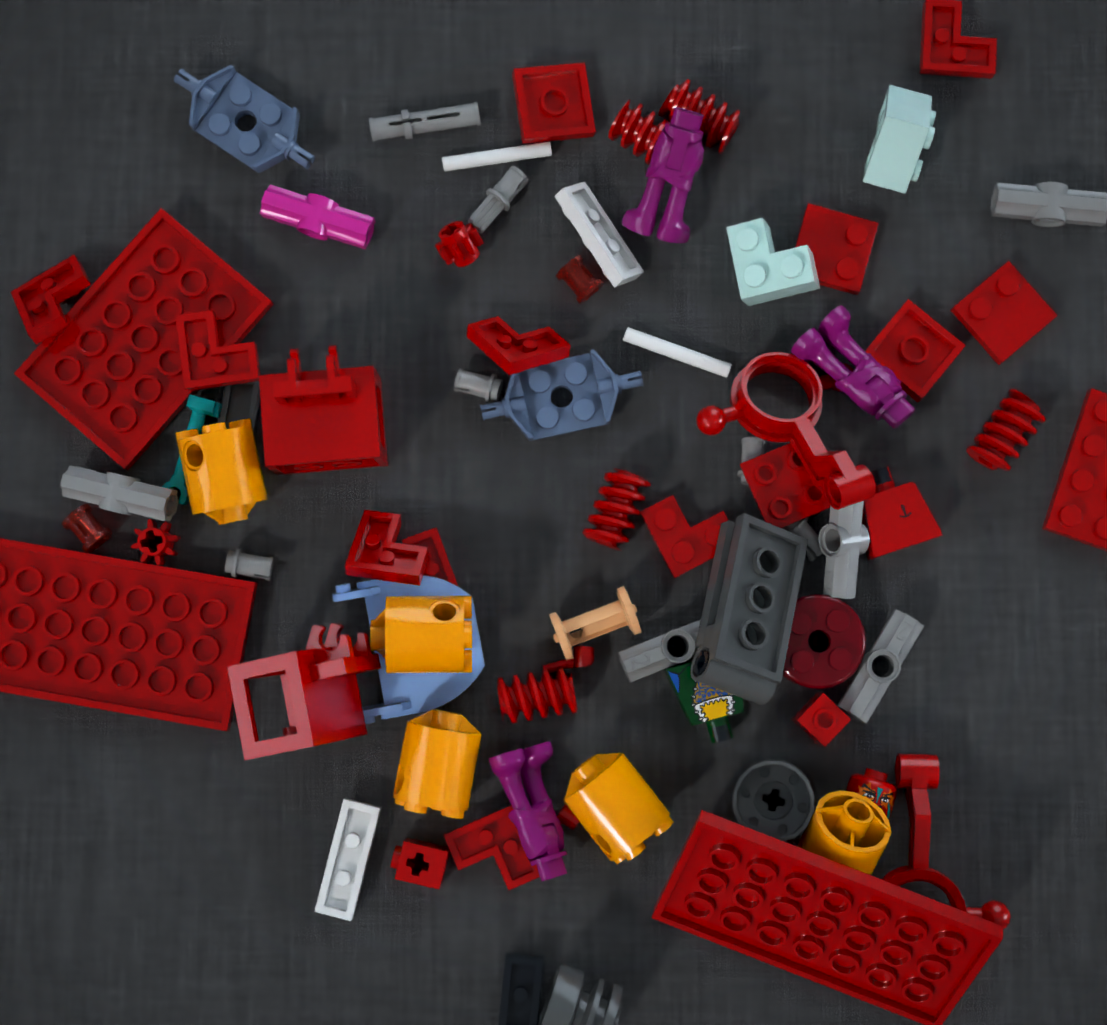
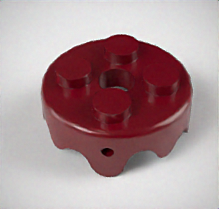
M812 594L797 598L782 676L792 683L811 689L835 687L849 679L862 663L866 649L864 626L856 612L842 600L831 598L829 595ZM815 630L824 632L828 637V646L820 653L814 652L808 644L809 635Z

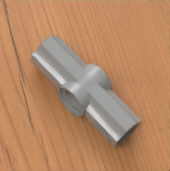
M1042 182L1034 186L996 183L991 197L990 210L993 217L1032 220V224L1041 227H1058L1065 223L1102 227L1106 224L1107 193L1068 189L1066 184L1059 182Z
M69 465L68 470L62 475L60 484L63 497L99 505L98 508L126 515L134 513L159 521L170 522L177 511L179 503L177 490L140 482L141 479L108 471L105 474L79 466Z
M864 501L839 510L832 508L830 505L829 524L822 527L818 537L820 550L826 556L823 595H829L831 598H855L859 555L867 551L870 543L868 529L862 524Z
M894 609L870 651L864 655L860 668L837 706L845 713L867 724L891 681L895 680L899 675L901 664L924 625L908 614ZM879 655L883 656L889 665L888 672L882 677L877 676L872 670V662Z
M701 619L619 651L620 662L629 683L694 658L699 649L695 645ZM672 636H678L685 642L686 650L681 657H673L667 650V642Z

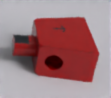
M889 466L871 472L875 481L876 492L874 497L864 500L862 524L868 529L870 535V543L866 551L868 560L943 535L913 481L896 487Z

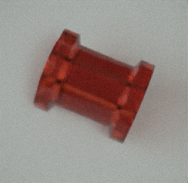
M581 255L571 259L555 276L559 281L564 280L577 295L576 300L579 304L587 301L604 284L600 278L596 279L586 268Z
M89 504L78 507L62 522L63 528L65 530L70 529L83 544L82 550L85 553H91L101 547L113 533L110 528H104L91 513L92 507Z

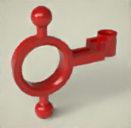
M768 352L755 357L735 377L730 389L729 407L720 409L717 406L710 405L702 408L697 414V427L705 435H717L723 431L726 423L737 420L742 427L756 437L771 442H790L815 486L823 487L828 503L836 510L867 500L875 495L876 486L870 470L863 464L855 466L846 450L827 451L814 429L822 412L823 391L831 388L834 391L842 392L835 387L837 381L827 373L818 376L812 366L795 355L784 352ZM843 363L851 372H853L854 369L849 364ZM774 372L787 375L797 381L805 390L809 401V409L801 416L791 419L777 418L766 414L755 406L749 398L747 383L755 376L763 373Z
M898 753L895 762V780L897 788H905V799L909 817L907 865L888 872L882 880L897 886L913 881L931 883L947 895L949 906L1003 926L1004 930L1009 925L1011 919L1010 911L1005 904L1000 901L991 900L984 903L981 908L966 907L964 898L955 883L943 873L929 868L931 809L927 789L938 788L940 776L938 756Z

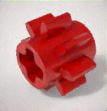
M454 221L440 230L439 237L441 242L435 244V247L447 265L454 262L457 267H465L477 260L480 255L477 247L484 244L477 229L471 223L465 226L462 221Z
M148 519V528L144 530L134 529V532L139 536L137 543L131 545V548L138 549L143 553L140 558L141 562L147 563L154 556L156 564L162 566L165 563L164 556L178 555L173 548L174 542L179 541L181 537L169 533L171 523L164 522L158 529L156 521ZM155 536L162 537L163 543L158 544L157 549L150 548V542L155 540Z

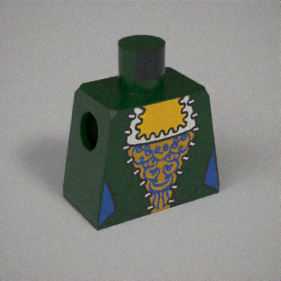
M692 662L665 669L666 676L689 724L694 726L706 722L712 744L734 738L728 716L744 712L743 698L694 681L691 678Z

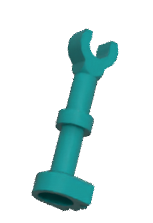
M190 394L186 406L192 410L187 430L198 429L200 435L206 416L218 418L222 404ZM179 454L174 474L171 476L170 481L164 483L162 487L168 489L177 487L181 492L179 504L187 505L189 496Z

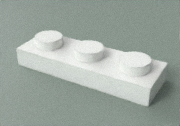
M585 181L564 187L554 196L562 207L564 215L570 219L581 236L584 245L590 250L602 268L604 276L611 282L614 288L636 280L644 273V270Z
M347 798L343 799L314 912L348 921L353 920L382 807Z

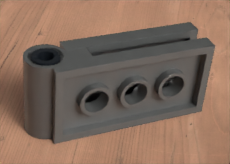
M745 513L737 516L735 523L729 520L721 523L695 645L699 649L691 664V678L694 681L759 705H764L771 699L777 684L782 681L808 539Z

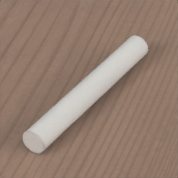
M548 141L442 157L444 172L548 157L552 156L551 143Z
M627 327L623 341L726 378L732 366L731 363Z

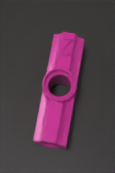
M270 184L261 200L260 214L262 217L296 227L302 234L318 240L326 241L330 238L366 250L374 233V217L340 207L337 202L322 195L309 193L308 196Z

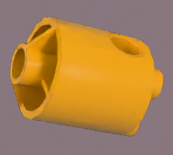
M251 418L229 422L230 429H226L225 422L202 426V434L200 435L198 429L175 433L192 515L204 513L217 521L218 525L248 519V514L256 502L268 500Z
M386 596L385 609L376 619H371L370 624L371 651H378L385 658L386 673H472V650H464L472 648V620H464L472 619V596Z
M432 709L411 720H407L393 792L395 804L404 806V810L414 813L426 814L427 808L430 807L433 810L441 811L442 816L456 819L464 818V812L468 810L482 734L462 714Z
M624 753L593 755L571 773L563 801L610 861H614L615 864H619L625 859L630 861L638 856L647 847L643 843L644 840L653 834L656 837L661 835L674 823L670 817V812Z
M842 790L830 792L818 801L811 820L797 847L871 875L891 835L889 819L883 810L867 797L855 792Z

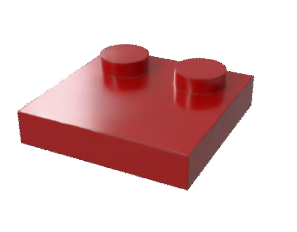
M585 62L513 69L512 79L522 144L594 137L596 129Z
M808 203L795 247L808 245L813 252L820 285L858 295L879 223Z
M1007 261L950 310L998 365L1002 364L1058 316L1010 261Z
M908 299L865 351L870 353L882 366L891 369L897 379L901 381L902 390L918 403L966 345Z

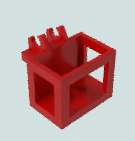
M331 345L328 347L329 355H326L327 370L302 372L299 349L295 348L290 349L291 358L287 359V373L259 375L265 467L277 475L388 466L382 379L374 366L340 368L337 345Z
M332 623L329 627L325 644H323L322 636L326 627L319 624L313 625L306 650L288 652L227 666L244 761L367 735L356 674L381 669L379 654L371 653L369 638L366 633H358L357 642L352 647L351 637L348 634L340 635L344 626L339 623ZM280 675L290 727L282 728V737L259 741L248 679Z

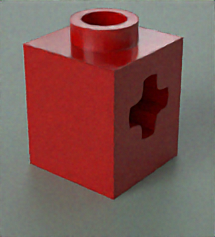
M817 692L791 719L821 747H826L851 721L826 694Z
M406 838L402 846H395L390 868L397 869L394 879L440 890L450 850L445 846ZM418 853L423 854V861L429 863V866H424L420 872L416 871L415 864L410 862V859H414Z

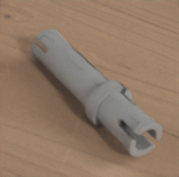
M477 102L411 113L406 109L401 110V114L369 118L373 142L405 136V139H413L412 135L481 125Z

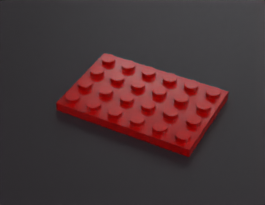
M160 208L65 315L69 326L60 330L56 335L42 341L14 372V375L123 469L128 471L184 408L189 395H195L198 390L187 391L184 389L175 315L213 310L216 314L219 346L241 343L274 303L170 214Z

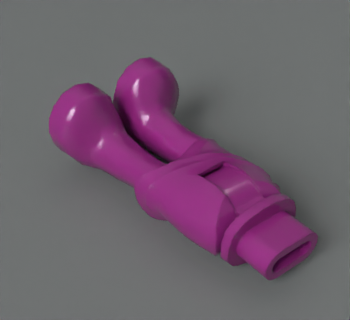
M680 107L674 108L671 122L665 123V128H663L654 146L650 165L645 174V177H648L642 199L637 208L628 209L623 215L621 223L624 227L644 236H651L653 234L665 182L667 181L672 187L656 237L670 243H687L689 241L690 227L683 221V213L695 172L699 170L703 162L705 150L702 146L703 132L700 131L704 117L703 114Z
M840 305L823 319L818 331L812 328L805 332L795 342L791 353L801 360L818 366L837 381L835 387L846 393L863 411L871 416L875 415L877 421L884 419L893 429H896L916 409L905 399L907 393L902 390L901 381L897 379L894 372L878 363L870 353L864 351L851 337L848 331L851 315L844 306ZM826 343L835 348L855 366L853 372L834 356Z
M551 741L489 758L492 772L499 779L513 808L509 812L508 817L517 828L521 845L531 866L537 865L541 882L567 874L562 856L567 855L566 850L562 851L564 849V831L556 816L552 799L549 798L541 774L542 765L553 756ZM524 787H525L526 792H527V794H528V796H529L531 805L529 804V801H528V799H527V796H526Z

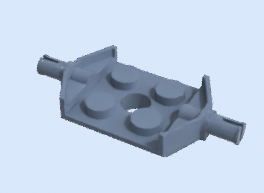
M229 65L203 80L196 79L184 69H180L178 71L179 75H175L174 82L190 91L192 95L189 125L192 130L257 173L263 172L285 159L288 161L293 159L305 169L311 167L310 163L313 164L315 156L301 148L297 143L300 120L298 109L296 107H289L236 72L234 66ZM245 115H251L256 118V125L250 131L238 129V121Z
M592 349L587 354L568 357L520 373L511 374L505 398L502 401L480 405L483 421L505 415L506 418H510L529 441L610 424L618 394H621L624 389L643 386L641 371L623 375L615 374L598 353ZM558 388L568 389L573 396L571 403L566 407H558L551 401L552 393Z

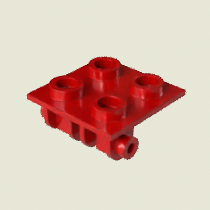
M791 443L739 464L763 520L767 523L783 528L830 508L823 487L815 486Z

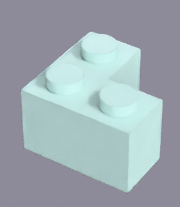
M889 84L878 116L876 135L865 163L863 182L905 194L910 181L916 182L918 180L923 160L919 159L922 148L927 150L930 148L935 133L933 124L936 111L931 110L932 96Z
M763 218L726 227L740 297L748 306L820 289L814 255L808 245L775 252L770 227Z

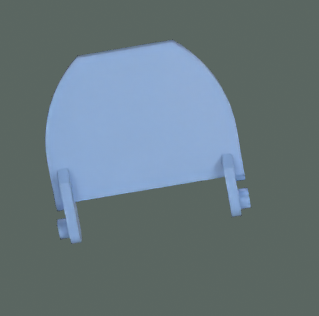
M423 575L420 586L372 579L357 582V589L352 590L350 583L336 585V593L332 594L333 602L364 597L369 625L371 624V619H376L385 609L386 596H471L460 587L446 580L428 575ZM473 597L472 619H464L472 620V648L464 649L472 650V673H386L385 658L378 651H374L375 654H379L381 669H378L384 703L362 707L365 724L376 722L375 716L381 715V719H389L438 708L458 697L475 681L484 668L485 663Z

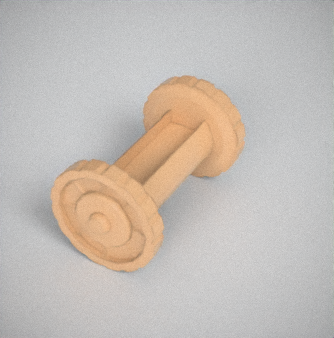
M624 586L617 588V601L565 621H561L556 612L549 614L556 632L553 638L555 643H560L566 661L573 659V646L625 626H629L634 635L642 633L636 616L637 608L635 604L631 603ZM581 628V630H579V631L570 633V632H572V631H574V630H577V629Z

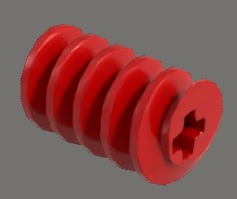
M686 79L680 85L677 84L662 104L658 116L663 117L670 111L669 122H671L675 107L703 114L704 117L700 131L703 132V136L708 134L706 146L711 148L720 142L718 153L722 154L739 126L738 121L741 111L737 109L730 116H727V102L715 108L713 107L716 97L714 94L704 101L701 99L703 87L700 86L690 93V79Z
M629 99L613 121L608 138L615 141L622 136L620 146L624 149L634 144L633 155L636 157L641 156L647 151L645 162L650 165L656 141L663 128H665V123L668 121L664 119L657 126L654 125L656 113L652 111L643 118L641 114L644 105L640 103L631 110L629 108L631 99Z
M1009 389L1008 394L1010 398H1003L999 404L1001 410L993 411L991 414L993 422H985L982 427L984 434H977L974 437L973 441L976 446H968L966 448V452L973 460L990 470H997L999 468L1010 471L1011 466L1005 460L1006 456L1018 459L1020 454L1016 451L1014 445L1027 447L1029 444L1022 434L1025 432L1036 435L1038 431L1031 422L1033 420L1040 423L1046 421V418L1040 412V407L1031 398L1016 389Z
M613 468L616 472H608L604 475V480L611 486H602L598 491L606 500H597L593 504V507L601 515L592 514L588 517V521L596 528L584 529L582 534L595 543L622 552L616 546L617 543H629L630 541L622 533V530L635 528V525L627 517L628 515H640L641 512L632 503L633 501H645L646 499L638 491V488L650 487L651 483L631 472Z
M562 667L557 668L555 679H552L548 670H542L540 682H537L532 672L527 673L526 684H522L518 675L512 676L511 687H507L502 677L497 679L502 720H504V716L507 714L513 724L518 723L519 713L522 711L527 721L533 720L535 709L538 710L542 718H547L550 706L553 707L557 716H561L564 704L569 706L572 713H577L578 711L572 673L570 677H567Z

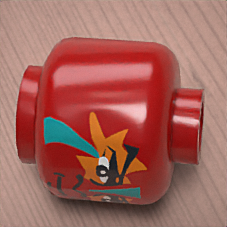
M866 768L864 775L852 774L848 780L846 791L855 792L869 798L890 819L897 796V788L894 784L886 782L888 774Z

